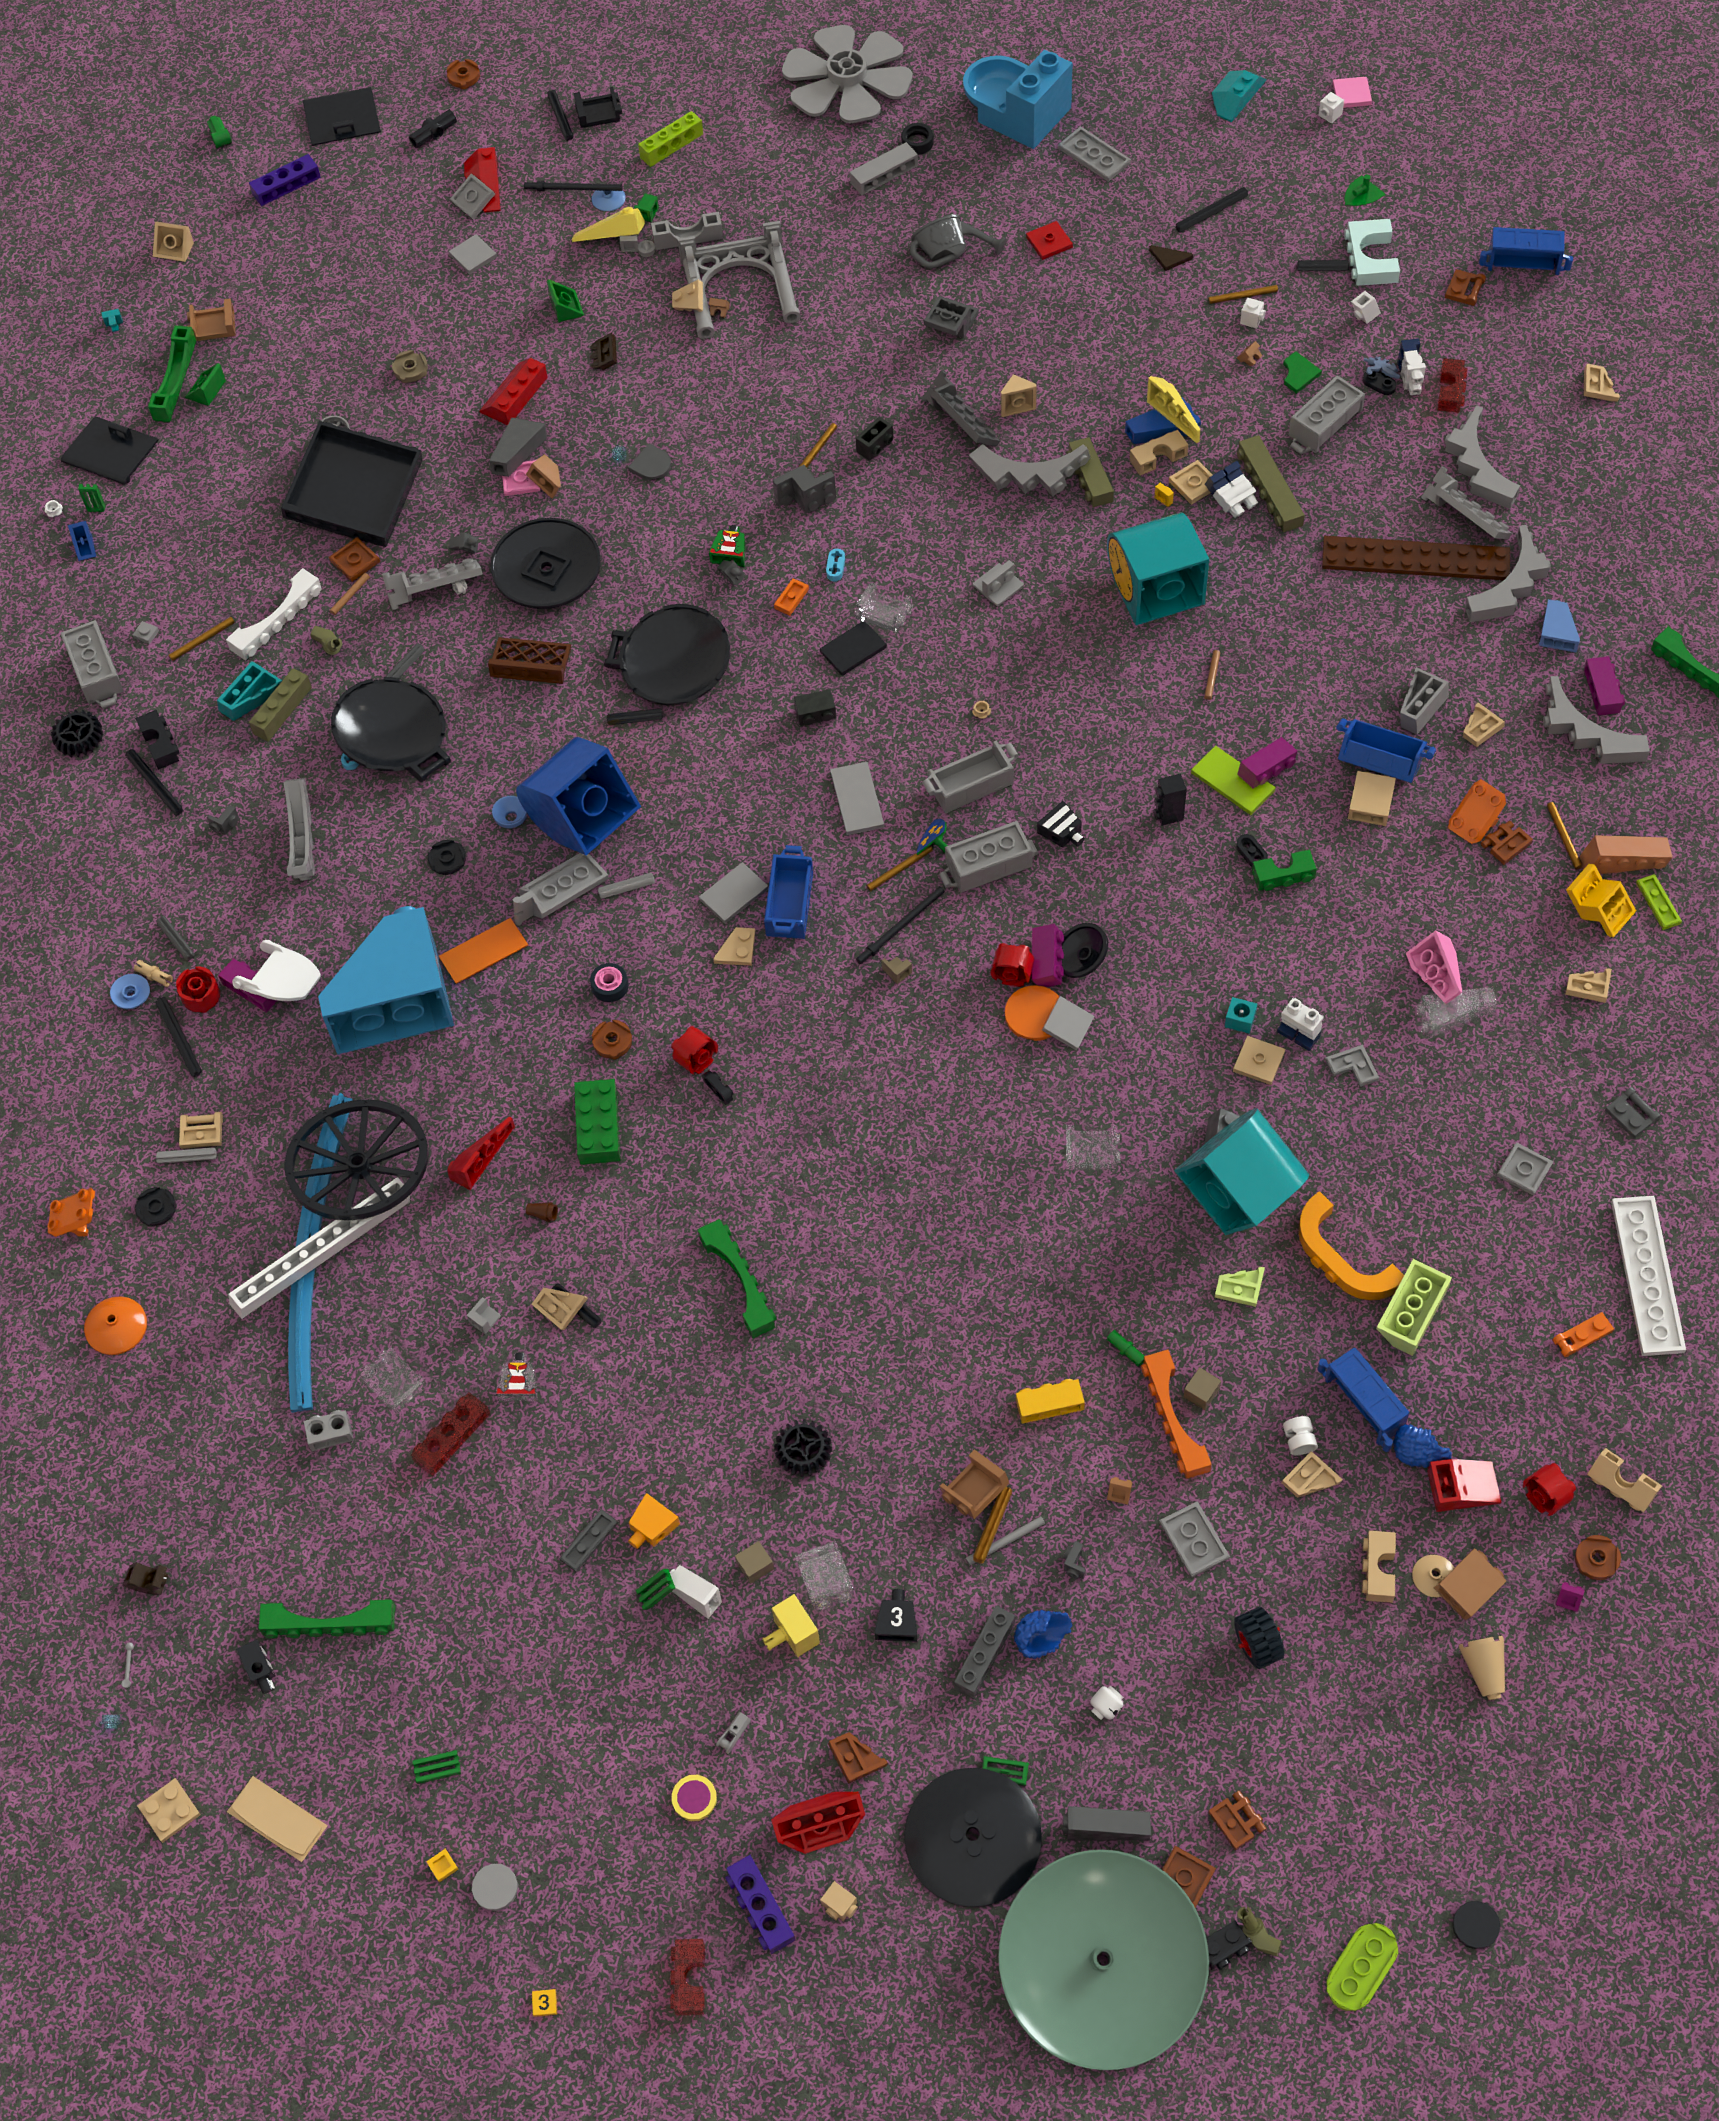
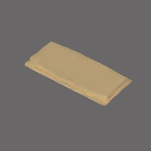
M252 1776L227 1811V1813L301 1862L328 1826L254 1776Z

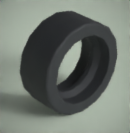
M912 123L903 129L901 142L902 144L907 142L918 155L925 154L933 147V131L926 124ZM913 135H923L927 137L925 141L920 143H914L908 140V138Z

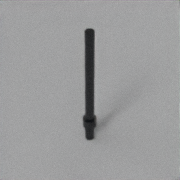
M524 182V189H536L537 191H545V189L622 191L623 189L622 184Z
M939 886L875 943L871 942L866 947V950L856 958L857 962L862 964L870 956H875L885 943L945 892L944 889Z

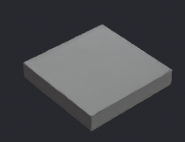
M471 173L449 200L469 217L475 219L495 193Z
M477 234L449 251V255L468 274H472L497 258V253Z
M1060 996L1042 1031L1072 1049L1077 1050L1094 1016Z
M1516 1142L1497 1173V1177L1534 1196L1551 1168L1553 1161Z

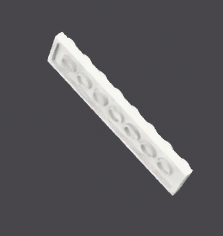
M1655 1197L1614 1198L1611 1204L1641 1355L1685 1353L1686 1346Z

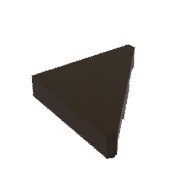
M1153 245L1149 246V251L1165 271L1193 259V254L1189 252Z

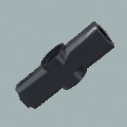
M449 109L435 119L427 118L422 123L420 129L408 136L409 141L415 148H419L431 139L437 140V137L443 135L444 130L457 122L455 115Z

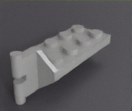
M1441 466L1433 478V481L1437 483L1436 486L1430 483L1421 498L1425 501L1430 499L1438 506L1448 502L1494 538L1508 540L1513 534L1508 530L1509 527L1503 522L1498 523L1495 521L1493 514L1488 511L1483 512L1478 503L1475 501L1470 502L1466 499L1467 495L1465 493L1457 491L1458 481L1446 473L1448 471L1447 468Z
M470 558L463 560L461 564H447L444 566L445 568L439 570L437 568L429 569L424 574L413 573L409 575V578H406L404 571L392 575L386 572L382 574L386 590L394 589V592L388 593L391 609L395 610L399 608L398 605L411 602V594L483 575L481 567L476 559Z
M579 853L519 888L520 897L513 898L515 925H521L523 921L532 916L543 919L608 880V874L590 854L584 855Z

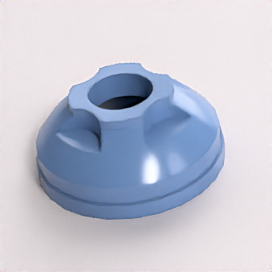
M516 796L500 798L492 808L495 822L503 828H515L521 825L527 817V812ZM509 813L517 815L514 821L506 820V816Z

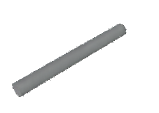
M1040 1516L993 1542L987 1556L1044 1525L1043 1518ZM974 1553L965 1558L969 1566L976 1563L973 1560Z

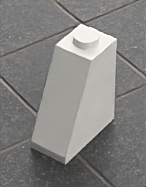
M681 1565L676 1570L672 1569L670 1571L676 1588L672 1592L709 1619L722 1603L719 1588Z

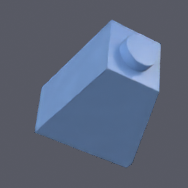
M1548 599L1539 646L1577 652L1580 638L1568 604Z

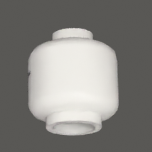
M1102 1686L1090 1700L1091 1705L1094 1707L1091 1711L1101 1720L1104 1717L1111 1720L1122 1709V1699L1124 1697L1112 1686L1108 1688Z

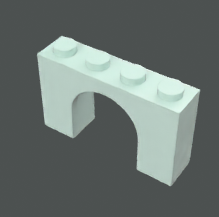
M1390 219L1348 222V228L1344 231L1345 240H1348L1347 253L1351 254L1349 256V265L1353 266L1351 276L1352 280L1355 279L1356 286L1398 283L1400 275L1398 258L1372 259L1361 251L1368 245L1391 243L1392 226Z

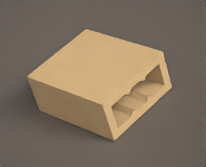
M1357 771L1348 819L1386 826L1396 778Z

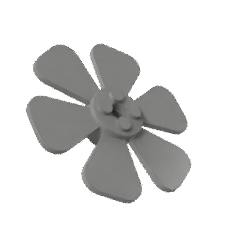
M839 25L817 31L814 35L815 44L829 57L826 61L806 49L796 48L787 54L782 67V75L790 81L826 79L794 89L790 95L791 102L805 114L816 117L825 113L839 91L843 93L839 110L842 121L857 123L878 117L881 112L880 104L863 86L866 85L890 99L898 100L905 97L908 93L913 73L909 68L902 66L867 69L900 58L903 55V45L889 34L877 31L868 36L860 51H856L853 49L855 31L852 27Z

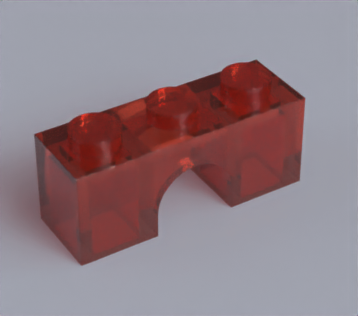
M1443 358L1440 383H1446L1451 386L1440 387L1437 411L1459 413L1460 406L1464 407L1465 396L1462 395V392L1465 393L1466 382L1463 379H1466L1468 368H1464L1465 360Z
M675 1939V1947H671V1961H675V1970H671V1985H675V1994L670 1996L671 2009H675L676 2015H705V1990L703 1986H691L686 1982V1976L691 1969L705 1967V1942L703 1939Z

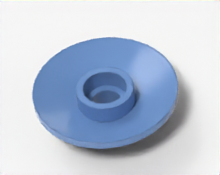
M623 190L595 191L592 195L593 205L601 211H614L620 208L626 199Z
M127 974L121 976L113 983L110 997L119 1008L133 1009L139 1007L147 1000L150 986L141 975Z

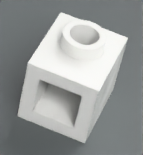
M1330 92L1320 101L1318 116L1333 123L1343 113L1344 99Z
M1366 291L1351 301L1355 310L1353 312L1354 316L1359 321L1362 320L1368 324L1381 314L1376 299Z
M1247 297L1241 310L1240 324L1257 329L1260 321H1263L1266 310H1263L1264 302Z

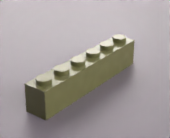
M1257 435L1239 441L1238 459L1244 462L1245 471L1247 474L1250 473L1254 487H1258L1260 498L1266 501L1267 510L1270 514H1273L1276 526L1280 527L1283 532L1303 526L1305 515L1261 437Z

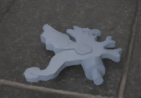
M1377 356L1375 358L1370 357L1369 359L1364 358V361L1368 362L1367 365L1372 366L1367 368V374L1371 375L1372 371L1381 370L1386 376L1396 379L1400 378V375L1395 373L1398 372L1395 364L1392 363L1391 365L1389 360H1380L1381 357Z

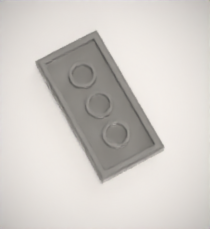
M1081 126L1058 144L1059 150L1108 182L1131 163L1130 158Z
M868 762L830 769L846 834L851 835L884 828Z

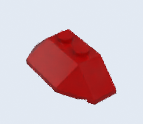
M831 1792L790 1805L772 1818L771 1821L778 1843L806 1854L849 1840L861 1819L865 1816V1811L859 1792Z

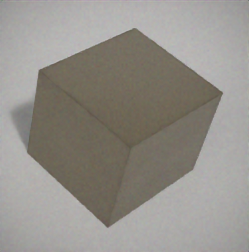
M1199 1367L1184 1389L1183 1397L1206 1410L1220 1390L1221 1380Z
M759 1541L735 1555L736 1564L750 1584L774 1570L773 1561Z

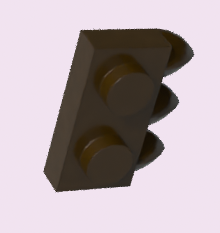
M609 333L596 340L590 346V349L596 350L590 356V358L596 359L592 363L591 368L605 370L617 364L616 336Z

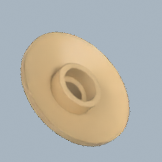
M1424 1556L1416 1562L1413 1568V1582L1423 1594L1430 1597H1441L1434 1587L1454 1569V1566L1442 1556ZM1432 1571H1438L1439 1576H1433Z

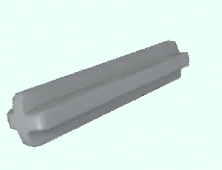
M652 873L599 887L598 893L600 898L603 899L654 884L655 879Z
M216 1148L157 1152L156 1161L158 1164L215 1160L217 1151Z

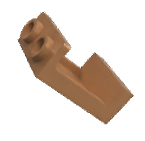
M224 299V307L196 311L193 304L189 305L187 318L190 325H187V327H192L196 341L236 336L234 308L231 299Z
M974 1449L969 1454L971 1463L948 1486L943 1483L940 1485L943 1493L941 1495L948 1504L951 1505L953 1503L956 1505L959 1512L964 1516L968 1514L973 1519L1009 1484L1006 1472Z
M1475 1548L1434 1587L1441 1597L1465 1621L1472 1617L1506 1582L1503 1573L1487 1561L1488 1559L1483 1552L1477 1551Z

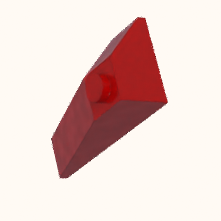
M495 147L477 149L464 162V176L467 179L472 173L495 193L482 209L484 213L501 211L498 161Z
M506 1118L459 1154L455 1161H452L448 1166L447 1173L450 1180L471 1190L515 1128L513 1118Z

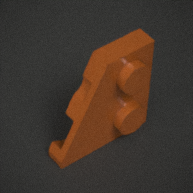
M850 1732L832 1739L828 1743L848 1784L878 1771L888 1764L887 1760L875 1755L870 1747L860 1743L858 1738Z

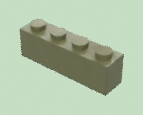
M1090 437L1069 442V450L1066 451V454L1071 453L1084 444L1088 448L1091 457L1085 465L1080 466L1074 471V474L1079 476L1080 488L1085 490L1086 501L1090 502L1092 507L1113 502V488Z
M294 668L291 669L249 721L254 735L268 742L311 690L312 686L308 675Z

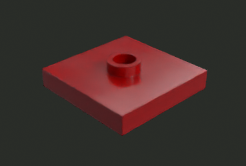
M1057 221L1026 233V238L1042 260L1073 248V243Z

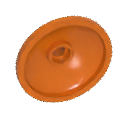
M120 1296L105 1299L98 1303L86 1318L84 1325L86 1340L99 1353L106 1355L125 1353L134 1348L143 1338L147 1328V1317L141 1305L133 1299Z

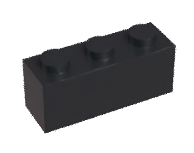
M1181 773L1158 779V787L1155 788L1157 798L1154 799L1156 808L1153 809L1155 819L1160 821L1161 826L1183 821L1187 788Z

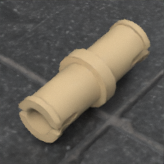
M141 960L136 962L140 967L134 965V971L146 976L150 981H156L165 987L170 985L166 980L172 983L173 977L160 971L157 966H150Z

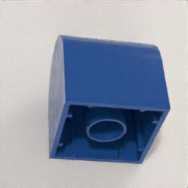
M574 737L516 788L517 797L531 820L545 834L558 844L584 855L589 854L641 807L609 749L580 737Z

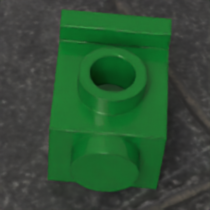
M644 194L642 199L638 201V204L634 206V209H639L644 220L647 222H652L659 209L657 196L651 194Z

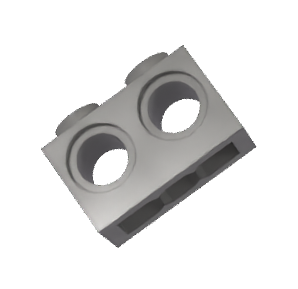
M336 1410L325 1416H313L309 1420L304 1421L307 1442L311 1451L354 1441L350 1419L346 1410ZM343 1424L342 1428L334 1429L336 1425ZM323 1429L320 1434L314 1435L316 1430Z

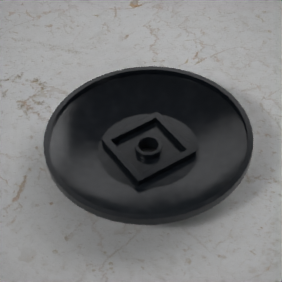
M539 518L524 522L507 532L494 548L490 567L496 587L507 599L528 608L550 609L569 604L585 594L597 579L601 558L595 539L580 525L560 518ZM546 566L551 567V569L547 571L542 570Z
M963 1768L939 1776L919 1793L907 1816L904 1841L907 1858L914 1874L932 1894L954 1905L984 1907L1009 1898L1028 1881L1039 1860L1042 1833L1040 1820L1034 1804L1019 1785L1010 1778L992 1770ZM976 1829L979 1832V1838L975 1841L969 1840L966 1837L967 1831Z

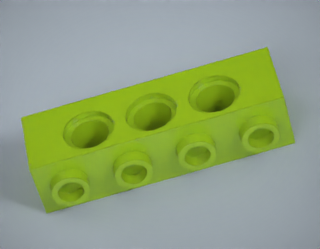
M690 111L638 144L640 158L649 167H652L703 135L702 120Z

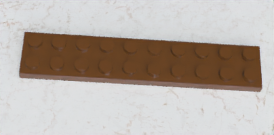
M1324 536L1322 569L1505 580L1510 574V547Z

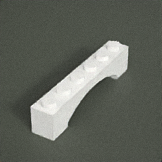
M302 568L290 580L292 587L284 602L261 622L244 629L238 628L226 639L229 649L245 661L255 655L259 647L266 644L274 633L279 632L287 621L292 620L300 609L305 608L313 597L319 595L322 588L317 577Z

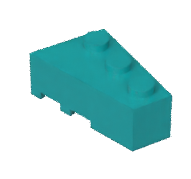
M251 661L217 699L218 710L235 721L265 703L282 680Z

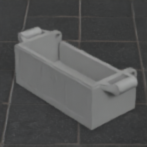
M1339 376L1333 378L1291 417L1289 436L1293 438V442L1290 448L1301 455L1309 451L1317 453L1319 447L1332 437L1335 432L1356 413L1362 412L1365 393Z
M96 620L61 632L62 639L88 704L96 702L102 709L117 704V694L124 692Z
M996 740L993 742V748L992 746L987 747L935 771L932 769L928 770V778L922 783L929 795L936 797L946 814L1014 784V767L1011 763L1019 755L1011 743L999 745ZM1004 748L1007 750L1011 758L1008 759L1005 752L1003 751Z
M1018 821L946 846L945 861L948 868L941 872L939 876L945 888L958 887L960 893L1032 867L1033 857L1038 855V851L1032 840L1027 841ZM949 872L951 873L955 881V883L953 884L951 883V880L947 874Z

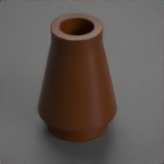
M552 1202L528 1203L526 1215L546 1222L555 1221L558 1215V1207Z

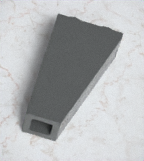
M511 418L489 460L492 474L509 477L547 439L545 423Z
M1068 1806L1067 1814H1063V1834H1067V1841H1150V1812Z

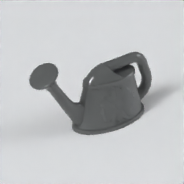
M952 214L935 219L915 231L911 236L913 242L910 246V254L923 267L933 269L958 259L964 253L967 246L964 235H973L991 244L995 249L996 255L1003 251L1007 238H992L961 221L960 215ZM919 246L933 262H929L919 255L917 247Z

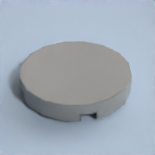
M502 1864L484 1866L477 1872L472 1882V1893L476 1902L482 1908L492 1911L507 1908L514 1901L518 1890L515 1874L509 1867Z

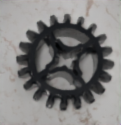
M75 709L72 714L68 712L66 716L61 715V720H56V725L52 726V742L56 749L62 752L64 756L68 754L72 758L75 754L79 758L80 753L87 756L86 751L93 752V746L99 747L98 742H102L103 730L101 723L95 715L93 716L90 712L86 713L84 710L79 713Z
M805 1419L802 1421V1424L795 1420V1426L793 1427L787 1424V1431L784 1429L780 1430L781 1436L776 1437L777 1443L774 1445V1449L777 1451L775 1452V1458L779 1459L778 1464L780 1466L784 1465V1471L786 1472L791 1469L793 1476L797 1471H799L800 1477L804 1476L805 1471H808V1475L811 1476L813 1469L819 1473V1465L826 1467L825 1460H830L831 1458L829 1453L832 1452V1446H830L832 1442L831 1438L827 1437L828 1432L826 1430L822 1431L821 1424L815 1427L814 1421L807 1425ZM803 1434L811 1435L815 1437L816 1440L814 1438L808 1439L804 1437ZM797 1436L795 1443L790 1444V1447H786L788 1442ZM800 1441H802L803 1445H805L806 1455L804 1454V1451L801 1450ZM820 1448L818 1454L810 1460V1454ZM800 1457L803 1461H796L792 1458Z

